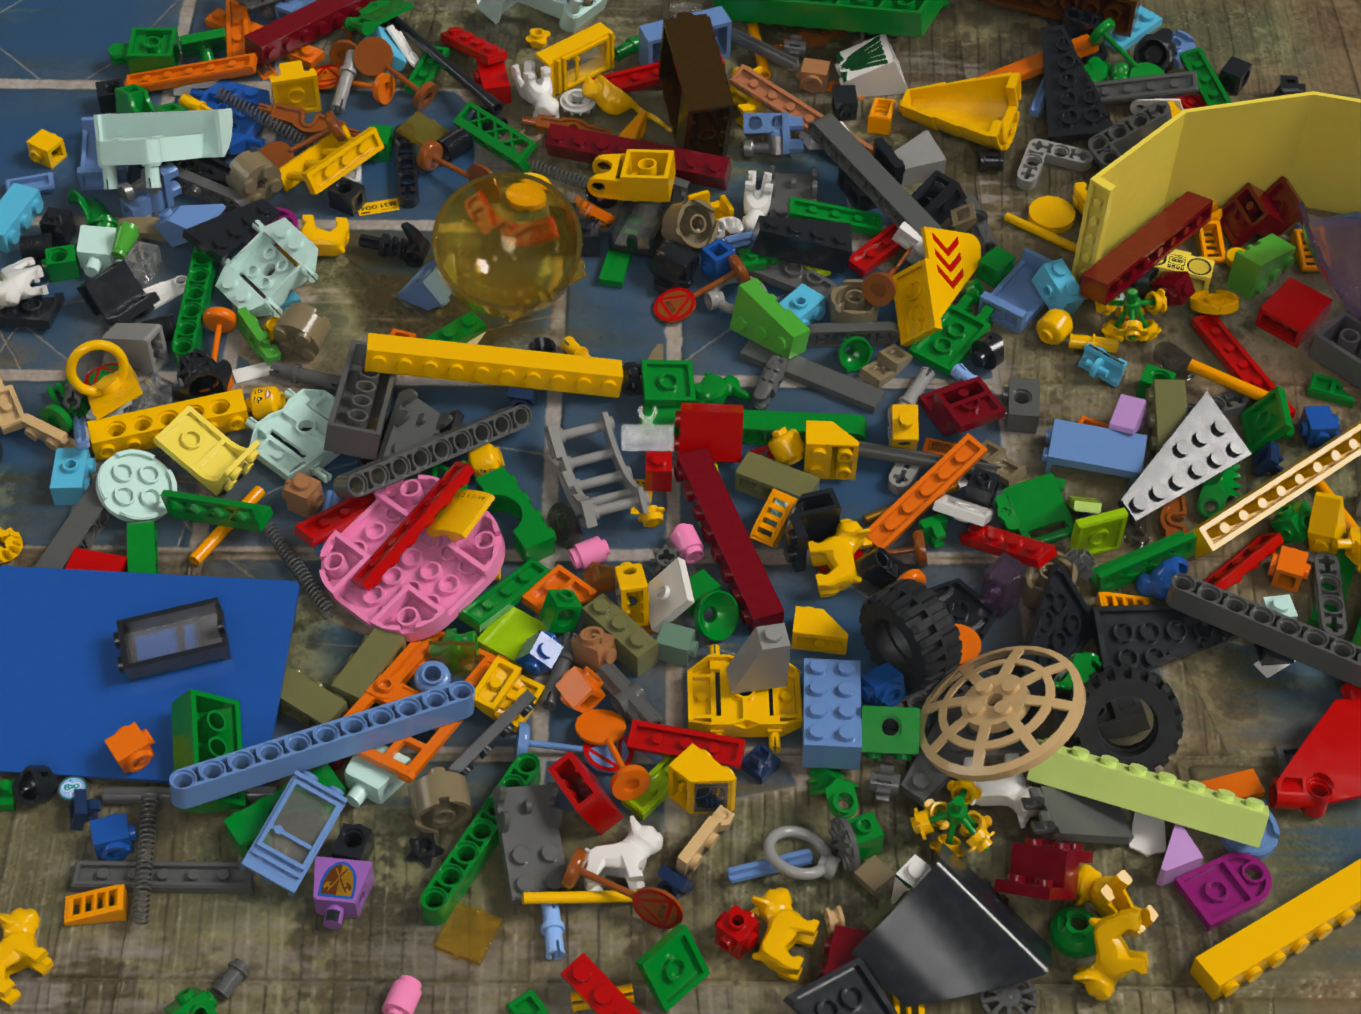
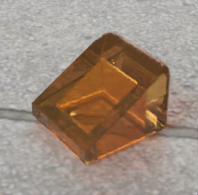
M591 562L583 573L584 582L597 590L598 593L615 591V567Z

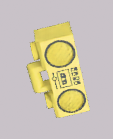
M1175 249L1154 266L1159 268L1158 275L1153 278L1150 284L1164 271H1188L1195 292L1203 289L1208 290L1215 260L1207 259L1203 256H1192L1191 252Z

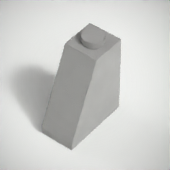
M928 130L923 131L894 151L897 157L905 164L902 187L924 182L935 170L945 174L946 158Z
M116 323L101 338V340L110 341L119 346L125 352L129 364L133 368L152 376H156L170 361L162 325ZM105 351L107 357L117 361L111 353Z
M785 623L759 626L754 629L726 667L731 694L787 686L791 645Z

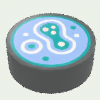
M70 776L60 782L58 794L62 803L69 806L74 789H86L88 798L89 788L84 778Z

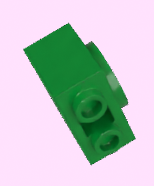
M861 706L862 753H866V759H883V754H894V760H912V755L919 754L920 708ZM889 719L896 723L897 731L894 735L889 736L882 731V723L885 720Z

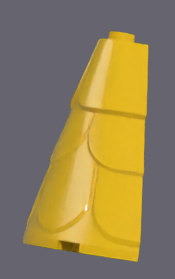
M1009 72L906 89L903 98L899 100L898 110L903 117L935 131L941 130L952 136L961 137L991 149L1006 151L1012 144L1020 112L1017 109L1019 106L1018 100H1021V75L1017 72Z

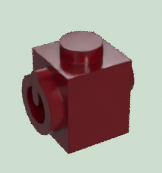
M1164 271L1151 284L1154 292H1157L1160 288L1164 289L1167 307L1183 305L1195 293L1188 271Z

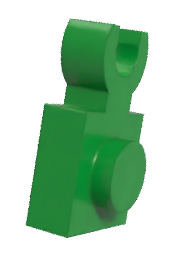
M751 247L736 250L747 272L764 270L767 267V263L774 265L781 262L780 259L751 253Z

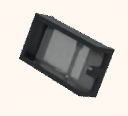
M673 185L670 202L624 201L608 230L609 250L653 258L656 249H658L663 240L661 228L665 212L672 204L682 202L681 187Z
M218 597L116 621L118 632L113 633L116 648L121 650V656L117 657L118 668L121 674H126L130 683L139 678L220 659H232L224 613Z

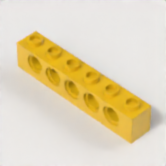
M242 388L100 418L99 420L87 421L96 461L109 459L116 452L136 449L144 451L158 448L153 443L154 438L188 405L193 407L222 433L249 428L245 425L249 416Z

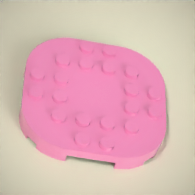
M418 475V479H402L374 492L376 500L342 533L335 530L326 540L320 553V577L332 599L371 630L377 626L383 630L405 637L406 642L428 638L446 628L459 616L461 610L469 606L491 584L501 570L505 558L503 536L496 520L486 510L466 539L452 542L446 535L432 538L425 532L427 528H424L417 536L418 539L415 544L410 548H406L399 556V562L384 573L381 582L375 588L367 591L357 588L350 581L440 480V478L430 475Z

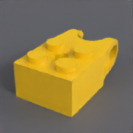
M627 149L626 153L603 154L594 159L592 167L596 175L590 177L587 183V189L593 196L632 202H670L676 175L674 150ZM605 162L609 164L610 169H600L597 164ZM595 182L603 183L605 188L597 190L592 184Z

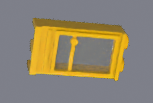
M599 22L535 53L537 59L551 68L550 79L553 88V98H555L556 94H560L562 91H566L584 82L586 75L592 78L609 69H614L615 35L610 28ZM541 69L538 70V75H539L540 78H541Z

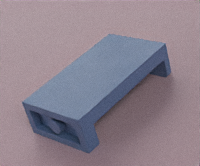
M82 117L81 167H77L81 191L104 189L102 168H99L97 160L94 117ZM119 165L117 167L118 185L124 182L129 183L130 165Z
M1025 248L1022 252L1021 261L991 293L984 291L980 296L977 314L987 304L994 308V312L990 316L993 318V322L1020 334L1046 305L1031 279L1042 264L1053 260Z
M1054 419L1053 429L1047 428L1045 443L1049 444V448L1044 447L1041 462L1046 463V473H1050L1051 465H1059L1129 478L1128 489L1142 473L1147 435L1137 433L1133 435L1104 427Z

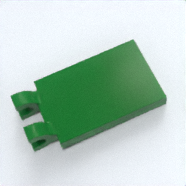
M964 294L956 306L951 304L941 317L942 330L914 343L909 348L908 353L914 359L951 377L950 372L952 368L957 364L963 363L971 354L972 343L991 330L993 318L990 316L994 312V308L986 304L980 313L975 316L970 313L972 307L969 306L973 302V297Z

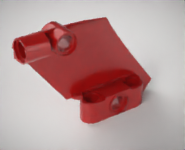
M1345 683L1341 687L1340 695L1342 699H1336L1295 753L1280 777L1273 778L1269 792V802L1272 809H1301L1309 817L1320 818L1324 816L1330 804L1361 798V688L1350 683Z

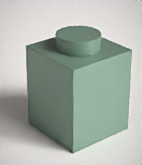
M664 621L656 639L659 643L658 660L687 667L690 658L696 657L699 642L695 641L696 629Z

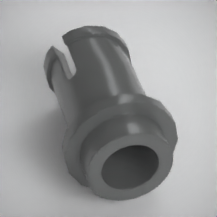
M236 958L233 962L230 961L227 971L216 985L212 987V990L224 1000H228L241 981L249 977L248 972L251 969L240 959Z

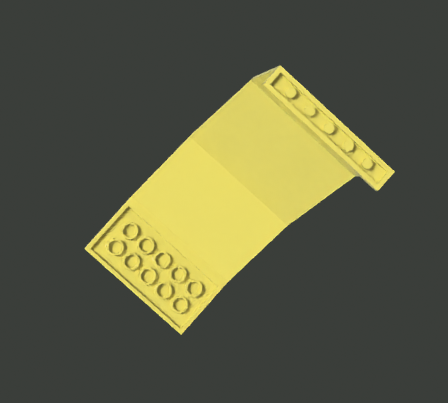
M1311 91L1183 109L1090 178L1071 271L1078 285L1081 288L1080 278L1083 272L1094 266L1097 261L1108 255L1111 250L1118 247L1125 239L1132 236L1139 228L1146 225L1152 218H1155L1165 208L1174 203L1177 198H1180L1188 191L1213 200V202L1218 204V209H1220L1248 182L1265 192L1280 177L1284 176L1290 181L1307 208L1341 214L1357 211L1361 213V99Z

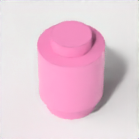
M685 523L675 526L670 534V539L674 547H678L679 557H683L686 564L700 561L704 557V545L694 526Z
M595 536L574 544L573 548L568 550L574 568L576 570L580 568L584 570L607 561L610 549L605 539L601 540L599 536Z
M399 976L398 980L393 982L382 1006V1012L384 1014H414L422 995L420 990L422 987L421 983L412 976Z

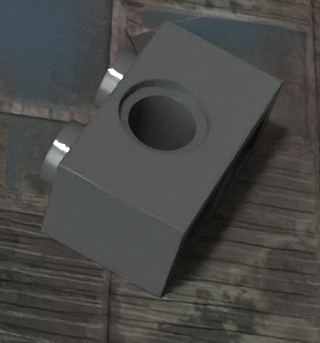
M1009 377L1008 387L1003 386L1002 402H1006V405H1003L1006 410L1005 417L1001 418V420L1006 421L1005 431L1036 434L1040 417V379Z

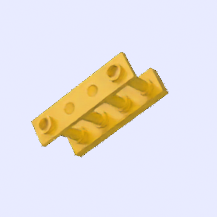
M342 125L347 136L346 140L338 141L331 132L279 168L284 191H289L303 181L306 183L310 194L317 195L385 147L376 127H369L356 137H351L347 126Z

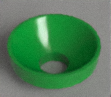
M721 590L709 591L702 595L694 609V624L698 632L707 639L721 641L731 636L735 631L739 621V608L734 597L728 592ZM709 606L713 611V616L709 622H706L703 618V612Z
M1071 905L1063 907L1054 914L1049 924L1048 934L1051 944L1061 954L1070 958L1084 959L1096 954L1093 925L1089 924L1088 921L1090 918L1099 917L1092 910L1082 906ZM1082 918L1086 921L1088 927L1084 930L1074 929L1070 924V920Z

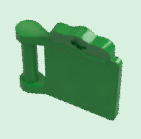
M378 0L370 2L366 7L359 10V17L346 18L343 22V27L347 31L357 30L362 35L369 36L375 31L377 26L412 9L414 5L412 2L403 0Z
M1052 473L1003 489V494L996 496L997 519L1003 523L1006 531L1012 533L1019 531L1020 535L1031 538L1029 534L1031 532L1064 522L1065 528L1032 539L1048 544L1069 537L1071 539L1074 522Z

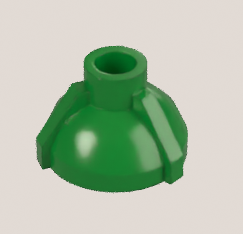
M845 337L842 339L838 349V360L845 371H858L869 363L872 353H874V348L863 337ZM851 346L850 350L846 352L847 347Z

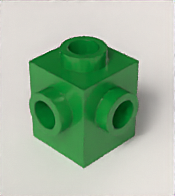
M1306 500L1286 503L1277 510V514L1270 524L1276 533L1281 534L1284 540L1283 543H1300L1308 538L1312 510Z
M196 986L183 989L175 996V1001L163 1008L166 1014H218L215 1010L218 1003L209 990L204 991Z

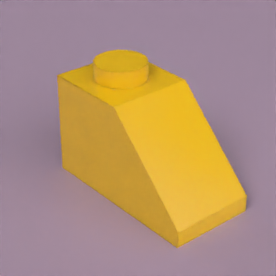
M1316 491L1308 528L1309 549L1312 552H1328L1336 556L1339 549L1334 550L1332 548V540L1334 538L1344 539L1347 534L1343 496Z
M796 606L791 649L846 655L848 633L824 609Z

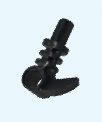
M408 222L401 225L408 240L401 238L399 241L397 236H393L391 240V236L388 233H383L381 238L361 234L358 242L360 247L378 250L380 257H385L388 253L391 258H394L395 255L397 259L403 258V261L413 268H419L423 265L431 248L430 242L416 227Z

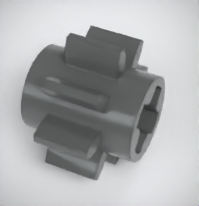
M792 34L791 39H785L783 52L800 61V57H806L807 41L802 40V35Z
M664 544L660 550L653 549V555L656 558L650 559V566H656L655 576L669 565L664 564L663 559H669L671 564L678 558V547L671 549L668 548L667 544Z
M1072 548L1065 554L1067 560L1072 565L1074 562L1077 567V579L1083 578L1084 581H1087L1095 574L1092 568H1094L1093 566L1097 562L1088 550L1083 548L1081 551H1077L1075 548Z
M880 764L879 771H871L868 792L876 793L875 800L889 802L890 795L898 796L901 774L893 773L894 766Z

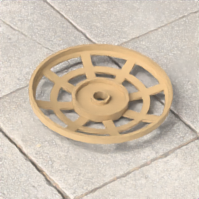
M1013 646L987 652L957 667L928 696L920 712V747L928 761L938 771L949 777L963 781L983 782L1015 776L1047 760L1070 739L1084 714L1086 704L1085 686L1073 663L1051 649L1038 646ZM1022 655H1039L1051 658L1059 663L1043 667L1034 661L1021 659L1020 657ZM1007 656H1008L1007 659H1000V660L992 661V660H995V659H999V658H1003V657H1007ZM1015 665L1034 670V672L1022 678L1011 674ZM1002 666L999 674L984 679L979 675L980 672L990 668ZM1068 670L1073 682L1074 695L1072 701L1055 698V684L1051 675ZM959 677H961V678L949 689V691H948V692L946 693V695L944 696V699H943V700L936 701V700L939 698V696H940L955 680H957ZM1043 679L1046 691L1045 696L1031 695L1027 686ZM969 680L973 684L965 696L953 697L966 681ZM961 707L963 715L949 726L947 721L948 708ZM1030 707H1041L1037 714L1024 726L1021 720L1026 716ZM1051 709L1067 711L1068 714L1060 727L1045 742L1039 745L1031 733L1044 722ZM939 711L938 721L943 733L929 745L925 735L927 717L929 713ZM967 724L978 732L976 741L962 738L957 733ZM1009 728L1014 731V733L1002 738L988 740L991 733L1002 732ZM1020 740L1029 751L1025 755L1008 762L984 766L986 751L1004 748ZM948 741L960 748L974 751L971 766H962L949 762L937 753Z

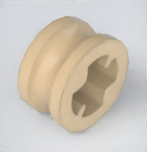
M840 905L835 906L834 910H830L829 907L824 908V920L829 935H833L835 924L845 926L844 914Z

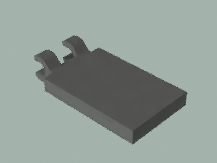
M1040 786V788L1031 787L1028 789L1030 798H1021L1025 810H1042L1038 813L1041 821L1031 822L1034 833H1052L1055 841L1129 845L1134 839L1121 807L1047 786Z

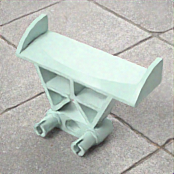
M481 0L478 9L491 21L498 24L501 15L520 2L559 18L561 29L566 32H573L601 12L608 0H592L590 5L583 4L584 0H569L568 3L567 0Z
M231 108L93 115L97 160L99 168H102L104 190L118 189L117 167L119 165L140 164L145 168L146 188H160L162 185L159 166L162 162L225 157L232 138L233 117Z

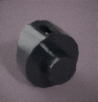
M1280 75L1281 83L1274 91V97L1306 92L1305 83L1298 82L1297 75Z
M1151 268L1129 286L1138 290L1139 298L1145 299L1147 293L1152 291L1149 283L1158 275L1159 268Z
M989 331L972 343L971 360L977 367L992 370L1004 362L1003 338L996 332Z
M28 765L12 784V791L16 801L20 804H46L58 790L59 782L48 766Z

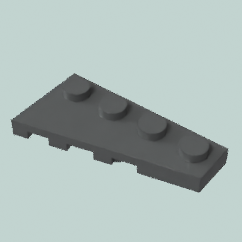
M784 260L774 265L767 263V267L764 270L748 272L749 276L790 293L803 283L826 297L825 306L830 302L832 289L835 286L837 288L836 283L814 269L808 270L801 264Z
M961 707L948 708L947 721L949 726L963 715ZM939 717L927 737L929 745L943 733L940 729ZM968 724L957 733L960 737L976 741L978 734ZM991 733V734L989 735V739H988V740H990V739L994 736L995 733ZM948 741L937 754L949 762L963 766L965 757H973L974 751L960 748ZM920 749L919 754L901 783L900 792L924 807V802L927 799H932L952 777L938 771L928 761L922 749Z

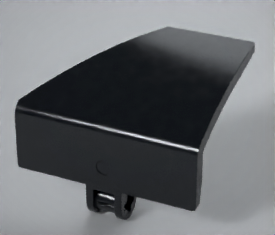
M942 843L937 847L932 866L853 948L852 955L855 958L861 957L869 971L906 1007L975 994L1046 975L1051 967L1052 949L1008 906L1009 899L1004 894L1000 895L994 891L991 881L987 877L980 879L953 851Z

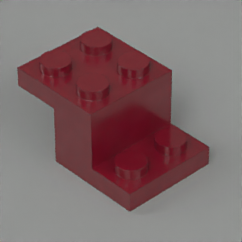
M1284 176L1280 177L1265 192L1248 182L1221 207L1223 216L1220 220V225L1233 246L1241 248L1256 233L1263 237L1273 233L1279 237L1303 216L1308 209L1290 181Z
M980 376L966 381L961 380L920 395L918 399L919 405L943 437L956 432L961 434L1004 418L1006 413L1005 408Z
M1025 837L1024 843L1013 842L1010 874H1007V879H995L994 891L1044 900H1076L1080 863H1093L1094 851L1083 850V844L1063 843L1048 838L1036 839Z

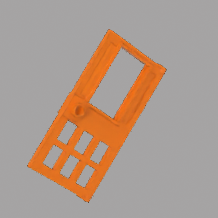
M440 631L428 638L411 641L343 717L367 710L374 703L383 705L421 693L407 684L414 678L417 668L422 663L429 661L433 656L430 651V644L441 642L446 633ZM479 648V657L471 658L480 661V663L464 681L470 682L476 688L497 656ZM499 654L497 655L498 657L508 662H511L508 658L501 656ZM464 719L433 729L437 732L426 744L411 736L395 741L385 753L370 749L355 754V756L397 775L398 779L410 784ZM403 746L419 752L409 765L393 758Z

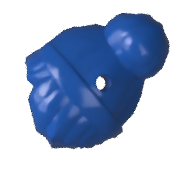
M1172 556L1162 561L1150 574H1140L1135 582L1136 591L1142 596L1153 595L1158 600L1166 602L1172 577L1178 573L1187 574L1189 571L1187 560L1182 556Z

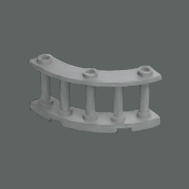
M607 411L597 413L598 422L565 430L559 428L558 424L543 427L551 457L559 462L561 471L557 472V476L574 515L582 516L579 522L585 528L598 526L597 519H600L602 515L633 507L640 513H649L648 506L651 505L648 492L643 490V486L635 482L630 466H626L613 433L615 431V423L613 417L609 416ZM603 432L607 449L572 458L567 456L563 443H566V440ZM607 459L612 460L615 472L584 480L576 479L573 473L575 467ZM620 481L623 490L592 498L583 493V490Z

